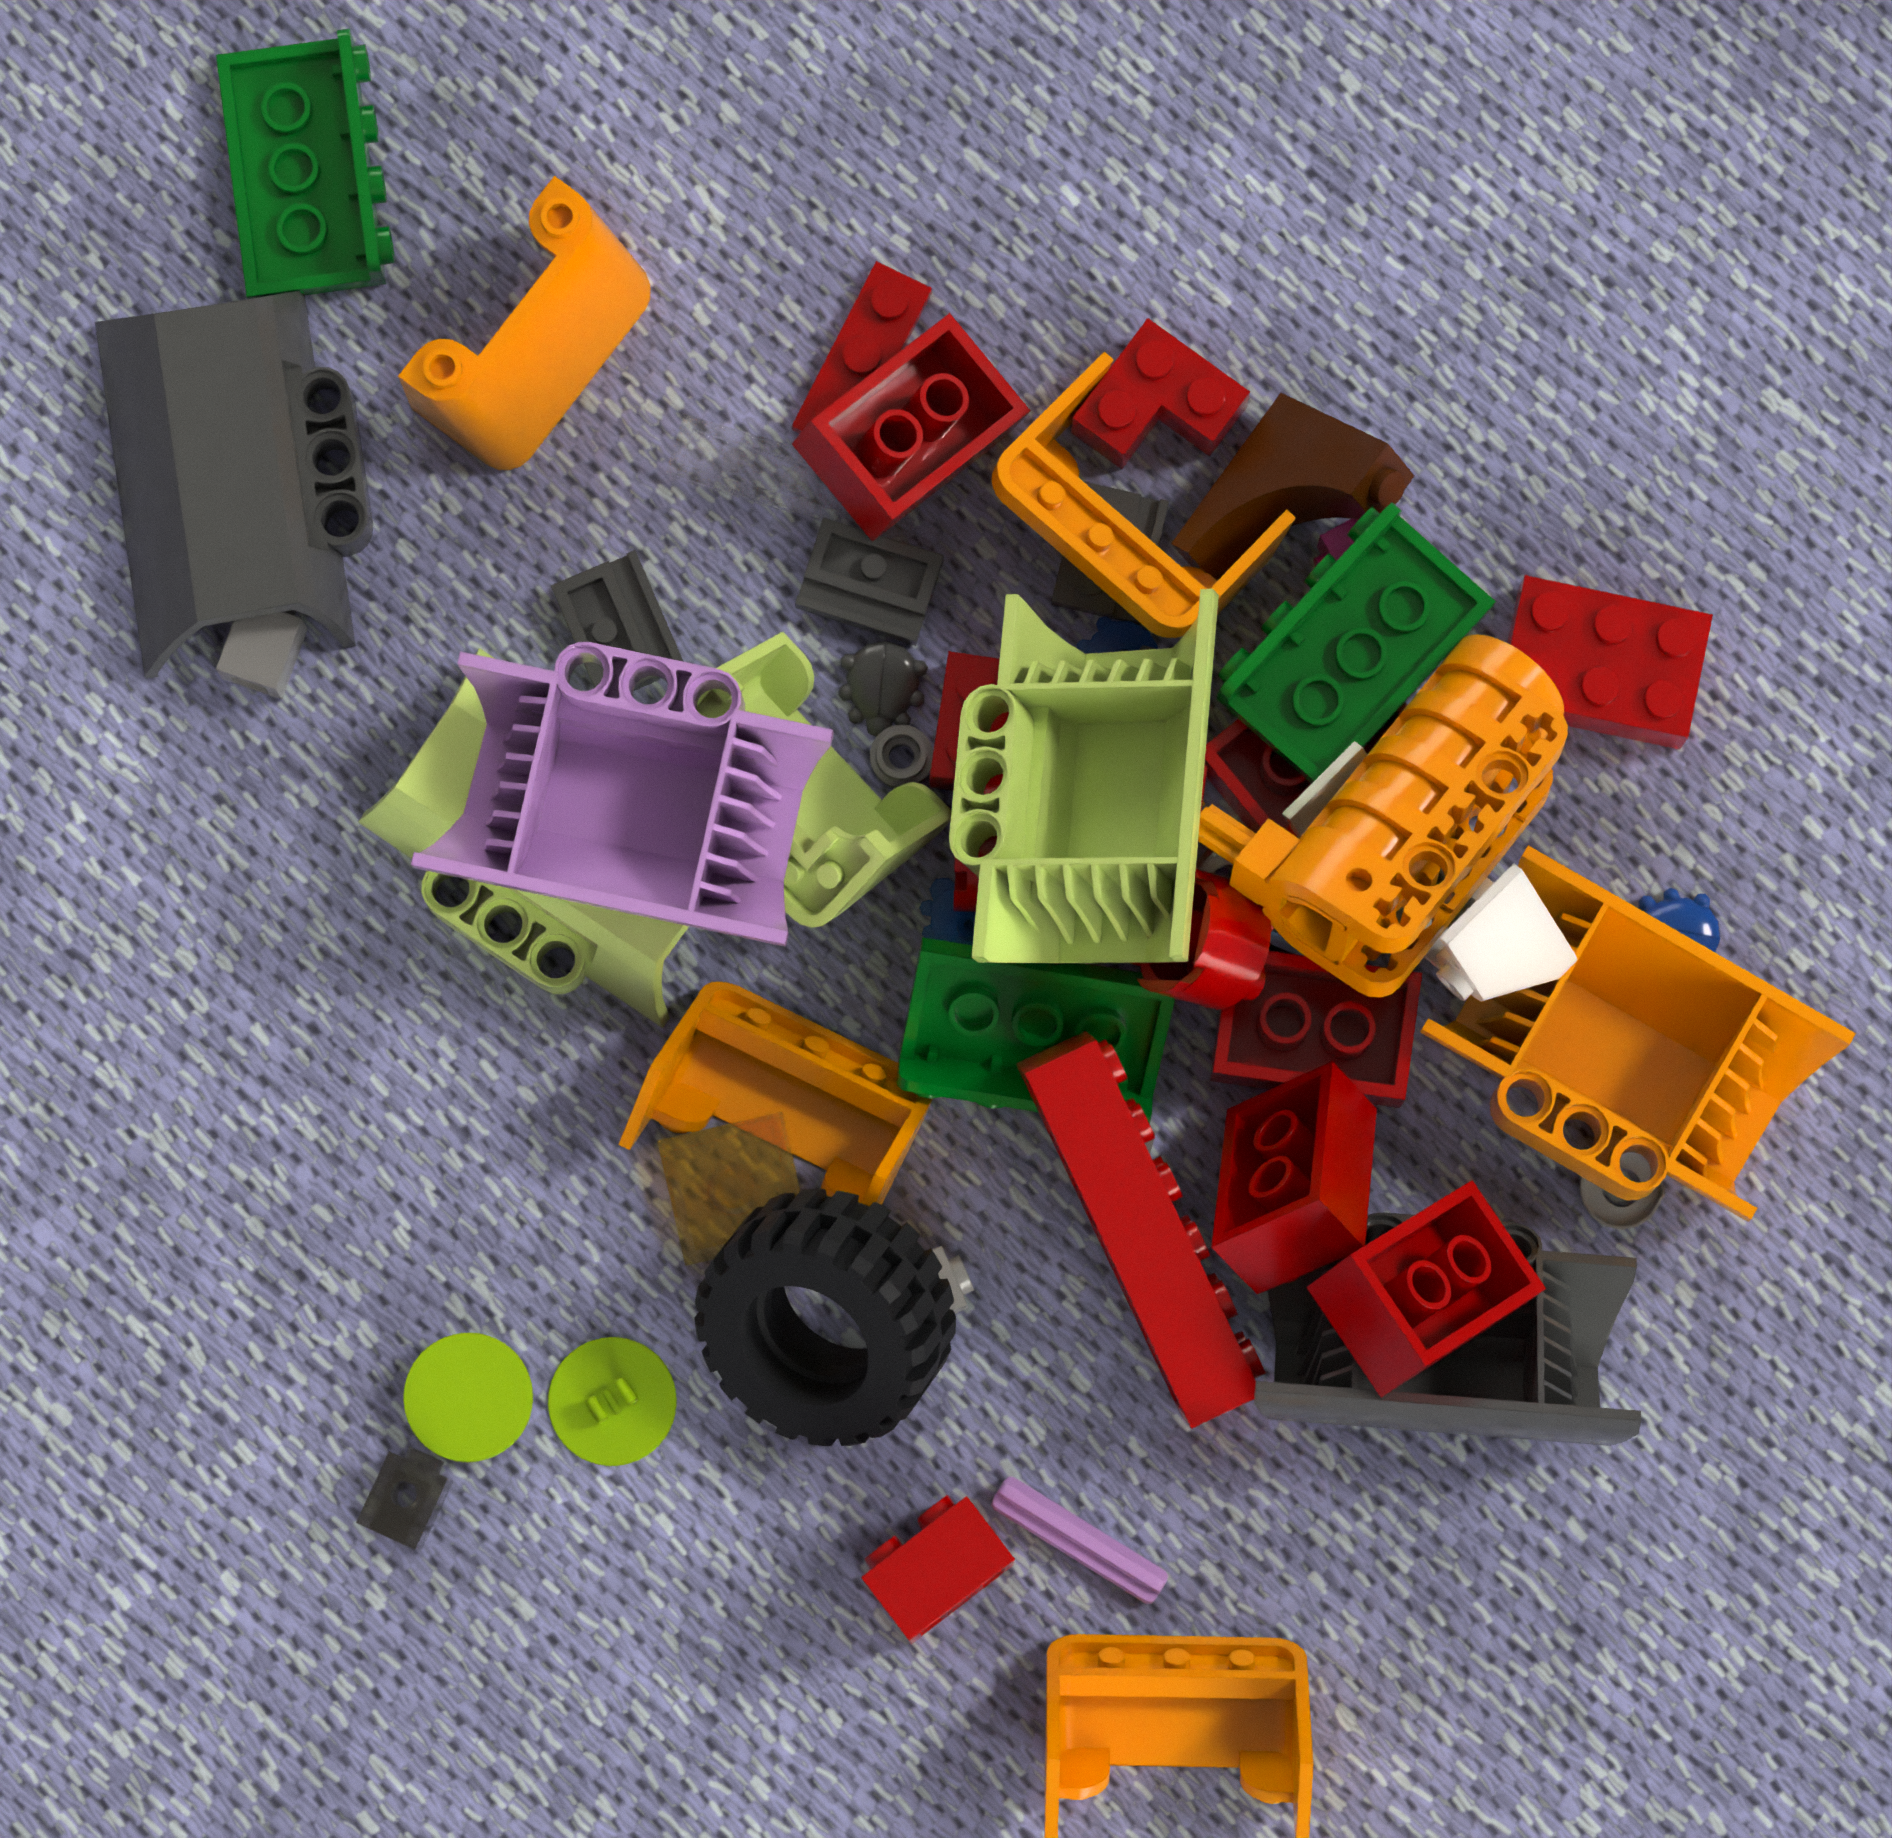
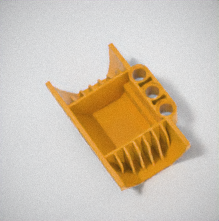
M1528 845L1519 860L1518 867L1525 873L1578 960L1559 979L1486 1001H1479L1470 995L1455 1021L1441 1026L1428 1018L1420 1033L1502 1080L1494 1090L1489 1103L1490 1115L1494 1123L1501 1130L1605 1191L1627 1201L1640 1200L1648 1196L1668 1175L1749 1222L1758 1208L1737 1196L1735 1179L1781 1102L1822 1065L1847 1048L1856 1033ZM1514 1087L1530 1090L1538 1101L1537 1114L1528 1117L1516 1115L1507 1104V1091ZM1569 1120H1580L1589 1125L1594 1133L1593 1147L1580 1150L1567 1143L1563 1135L1564 1123ZM1627 1152H1635L1647 1159L1651 1170L1649 1180L1646 1182H1634L1625 1177L1620 1169L1621 1155Z

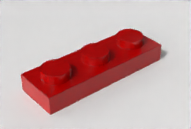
M878 261L875 262L792 424L793 431L800 434L814 417L904 349L933 293L931 287Z

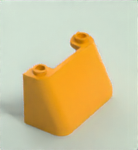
M556 176L550 180L536 198L529 211V227L533 238L555 258L485 348L477 356L467 347L452 339H436L421 347L398 375L413 411L483 463L497 470H512L521 467L533 456L644 313L650 301L651 286L644 269L587 201Z

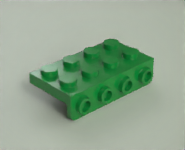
M350 28L337 30L338 38L216 55L247 299L300 291L305 296L385 285L384 265L395 263L390 226L379 227L376 204L387 203L382 165L371 166L368 143L379 142L374 104L363 106L360 83L371 82L369 57L366 44L355 45Z
M1393 502L1381 513L1371 507L1348 532L1347 536L1354 543L1338 560L1330 553L1326 555L1304 580V583L1311 588L1295 607L1287 600L1284 601L1262 625L1261 630L1268 635L1251 654L1242 647L1217 675L1224 682L1219 689L1217 700L1311 784L1354 741L1365 748L1441 665L1462 638L1466 637L1496 603L1492 597L1401 518L1402 510Z
M922 937L898 1055L897 1086L900 1089L912 1092L923 1098L945 1097L976 1102L980 1106L991 1109L1007 1107L1038 1112L1016 1063L1087 1031L1097 1042L1106 1039L1108 1044H1112L1128 1078L1117 1084L1125 1101L1134 1098L1136 1104H1140L1150 1124L1153 1094L1175 998L1144 989L1137 980L1144 979L1141 972L1085 963H978L972 958L973 945Z

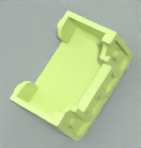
M784 632L775 635L716 668L729 673L737 681L745 702L746 712L811 725L797 709L809 697L813 689L814 673L812 665L805 654ZM721 689L706 691L697 702V711L707 718L722 716L729 710L732 696ZM830 746L818 761L802 792L784 878L785 912L800 925L811 928L825 925L843 913L934 839L951 821L952 810L935 792L927 786L916 782L899 785L881 800L834 748Z

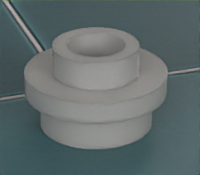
M909 725L888 727L879 733L872 743L870 749L871 768L876 777L887 786L896 788L903 783H921L931 770L933 757L931 743L926 735L915 727ZM898 746L908 747L914 754L912 764L906 768H897L889 760L891 751Z

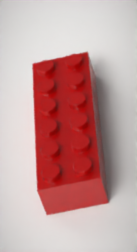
M1084 1031L1016 1063L1179 1413L1190 1428L1193 1429L1254 1400L1255 1379L1266 1374L1250 1339H1246L1242 1331L1234 1334L1228 1320L1238 1315L1237 1310L1223 1281L1218 1279L1215 1272L1207 1276L1200 1261L1210 1257L1209 1250L1196 1223L1191 1221L1188 1214L1179 1218L1172 1202L1183 1198V1195L1167 1162L1164 1163L1161 1156L1152 1159L1145 1143L1155 1139V1135L1140 1104H1136L1134 1098L1125 1101L1117 1084L1128 1078L1112 1044H1108L1106 1039L1097 1042L1093 1036Z

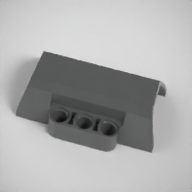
M300 291L246 300L95 322L144 677L146 679L159 677L158 672L168 658L188 638L204 626L289 610H296L308 615L325 626L343 648L355 647L343 556L355 555L368 546L373 536L372 512L356 403L346 379L338 371L329 367H315L304 294ZM333 389L341 394V400L332 412L317 414L309 410V402L318 391ZM331 450L347 452L350 455V461L347 468L341 473L333 476L325 475L318 471V463L326 452ZM340 511L356 513L359 516V523L350 535L335 537L327 533V523L335 513Z
M1385 1212L1368 1215L1365 1245L1414 1215ZM1501 1221L1546 1287V1290L1502 1321L1382 1398L1306 1288L1342 1261L1336 1260L1301 1275L1293 1282L1283 1283L1267 1290L1276 1340L1274 1382L1256 1381L1254 1405L1263 1416L1270 1420L1604 1446L1623 1443L1639 1434L1641 1411L1600 1408L1598 1366L1616 1317L1634 1282L1637 1258L1542 1251L1541 1239L1533 1229L1523 1224Z

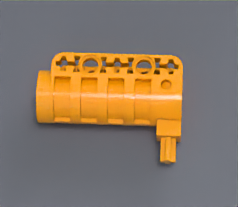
M1468 635L1462 638L1300 838H1297L1269 818L1255 833L1211 804L1200 813L1198 841L1233 864L1229 885L1256 904L1263 906L1262 911L1271 920V925L1297 951L1359 993L1369 997L1380 998L1391 995L1400 988L1544 806L1553 783L1552 767L1558 761L1568 735V724L1563 716L1564 705L1561 695L1546 672L1519 649L1491 636ZM1514 778L1518 782V788L1508 793ZM1474 816H1478L1474 831H1472L1469 821ZM1504 829V833L1500 837L1496 838ZM1442 868L1445 879L1436 885L1440 869ZM1404 907L1402 917L1399 923L1396 917V912L1400 908ZM1432 919V924H1431L1429 927H1427L1426 929H1424V928L1426 927V925H1427V924L1430 922V920ZM1381 953L1391 954L1387 969L1381 967L1375 973H1372L1365 968L1367 960L1374 961Z

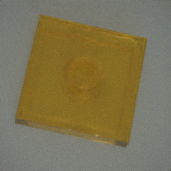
M783 1112L657 1140L685 1266L713 1260L744 1219L756 1207H764L770 1198L780 1194L794 1193L797 1196L801 1191Z

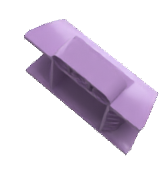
M577 642L567 646L559 654L554 671L460 651L457 664L475 688L487 725L463 815L433 845L420 853H413L411 861L413 868L786 947L789 932L785 917L784 878L802 792L818 761L831 746L834 734L832 729L746 712L745 702L738 683L729 673L716 668L592 642ZM585 662H593L603 668V678L594 689L579 691L569 685L570 675L578 665ZM647 676H658L668 683L665 696L654 704H642L633 698V690L636 684ZM711 689H721L732 696L729 710L717 718H707L697 711L699 698Z

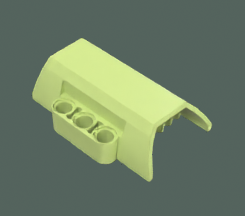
M1200 589L1198 617L1173 648L1085 654L1067 643L1048 628L1018 594H1006L997 685L980 686L971 692L964 701L961 710L949 832L950 849L955 858L979 877L972 958L978 963L1188 962L1219 595L1214 589ZM1009 712L1008 719L1003 727L997 731L990 732L994 719L1002 713ZM998 774H1003L999 787L992 793L984 795L985 786L988 781ZM992 836H997V842L993 850L983 857H978V852L983 842Z
M480 648L475 653V655L494 658ZM464 676L450 706L399 780L376 804L367 809L358 821L359 824L411 859L414 852L420 853L433 845L464 813L487 725L478 695L466 676ZM426 871L422 880L421 893L430 911L446 925L541 989L552 994H566L580 986L586 976L661 1028L669 1020L670 1017L662 996L663 964L689 926L465 879L469 883V894L466 900L458 906L445 907L436 901V891L445 879L454 876ZM503 912L514 913L522 919V929L519 935L507 943L496 942L488 935V927L491 920ZM554 948H565L575 955V964L572 971L561 978H550L541 972L543 956Z

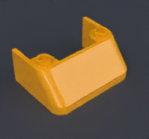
M1103 352L1001 454L992 473V487L996 496L1003 504L1149 631L1164 638H1178L1185 635L1198 617L1200 589H1214L1219 595L1218 615L1272 558L1296 517L1286 509L1218 581L1199 568L1191 566L1181 567L1079 478V469L1074 457L1056 441L1072 424L1073 416L1109 370L1114 359L1106 352Z
M711 982L700 990L650 1065L618 1145L630 1150L650 1119L659 1122L662 1127L671 1132L687 1133L704 1129L711 1118L715 1116L827 1170L821 1183V1189L826 1190L827 1196L832 1197L838 1190L859 1195L858 1202L870 1206L873 1202L882 1205L933 1099L917 1096L897 1086V1062L738 985L728 982Z
M1071 1634L1053 1641L1047 1649L1044 1838H1058L1059 1798L1084 1800L1101 1793L1109 1784L1110 1765L1239 1768L1241 1787L1253 1798L1269 1804L1293 1803L1295 1838H1309L1313 1748L1308 1666L1305 1651L1290 1640L1271 1637Z

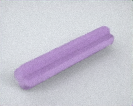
M1015 1477L1005 1479L992 1500L991 1506L995 1511L1145 1604L1154 1602L1167 1582L1168 1574L1165 1570Z

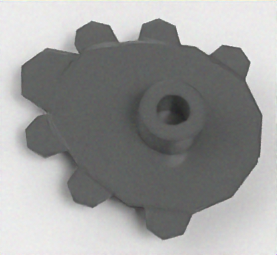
M888 641L867 644L855 654H845L840 660L841 667L848 670L846 676L847 683L839 687L838 695L843 701L851 700L854 708L848 713L849 721L858 724L862 723L865 719L868 733L875 737L886 728L891 727L892 722L895 725H910L911 718L906 711L910 706L920 707L924 703V695L918 690L920 684L918 677L926 675L928 669L926 663L915 660L904 647Z

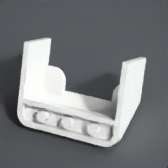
M1355 741L1282 813L1298 838L1302 836L1367 756L1364 748ZM1514 863L1495 882H1492L1489 878L1483 881L1424 956L1426 960L1439 969L1436 973L1439 980L1462 1001H1465L1470 995L1479 1001H1486L1557 980L1578 960L1525 873ZM1442 868L1440 869L1436 885L1445 879ZM1404 907L1400 908L1396 912V917L1399 923L1402 917ZM1432 919L1430 920V922L1426 925V927H1425L1424 929H1426L1427 927H1429V926L1432 924Z

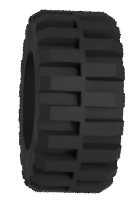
M820 1188L801 1189L797 1196L794 1193H783L770 1198L764 1207H756L744 1219L704 1272L705 1278L699 1284L696 1293L695 1305L699 1312L694 1317L698 1341L707 1343L702 1350V1354L710 1373L718 1371L722 1378L719 1383L720 1388L731 1401L737 1397L747 1407L745 1411L747 1416L758 1424L763 1419L777 1427L776 1434L791 1440L801 1435L808 1437V1444L832 1446L836 1439H839L841 1446H851L866 1443L869 1437L879 1438L894 1430L900 1420L907 1418L939 1373L952 1350L950 1341L956 1334V1315L954 1310L949 1309L954 1303V1297L948 1279L939 1278L938 1273L942 1269V1265L932 1248L926 1251L917 1242L920 1234L908 1222L901 1226L889 1217L890 1209L877 1202H873L870 1206L858 1202L859 1195L837 1190L832 1197H829L826 1194V1190ZM784 1286L810 1289L836 1302L855 1321L864 1337L867 1348L859 1349L837 1345L813 1332L793 1310Z

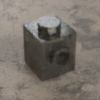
M410 1446L404 1458L389 1451L356 1523L421 1552L453 1483V1480L440 1475L445 1462ZM407 1485H414L417 1492L415 1501L410 1506L402 1507L398 1499L399 1492Z

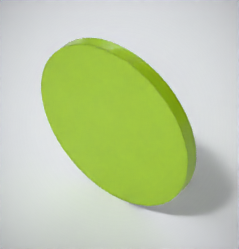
M458 1333L434 1342L415 1360L409 1370L404 1386V1410L413 1433L429 1450L441 1457L457 1462H479L503 1453L522 1435L529 1422L533 1408V1387L530 1375L523 1361L505 1343L480 1333Z
M620 1337L595 1339L573 1350L555 1371L548 1394L550 1420L562 1443L580 1458L604 1466L630 1464L653 1452L669 1433L677 1407L673 1378L660 1357L643 1344Z

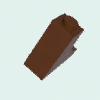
M1280 393L1172 541L1171 545L1191 567L1203 570L1218 581L1286 509L1296 517L1291 526L1324 518L1359 520L1371 507L1381 513L1391 502L1396 504L1415 475L1388 443Z

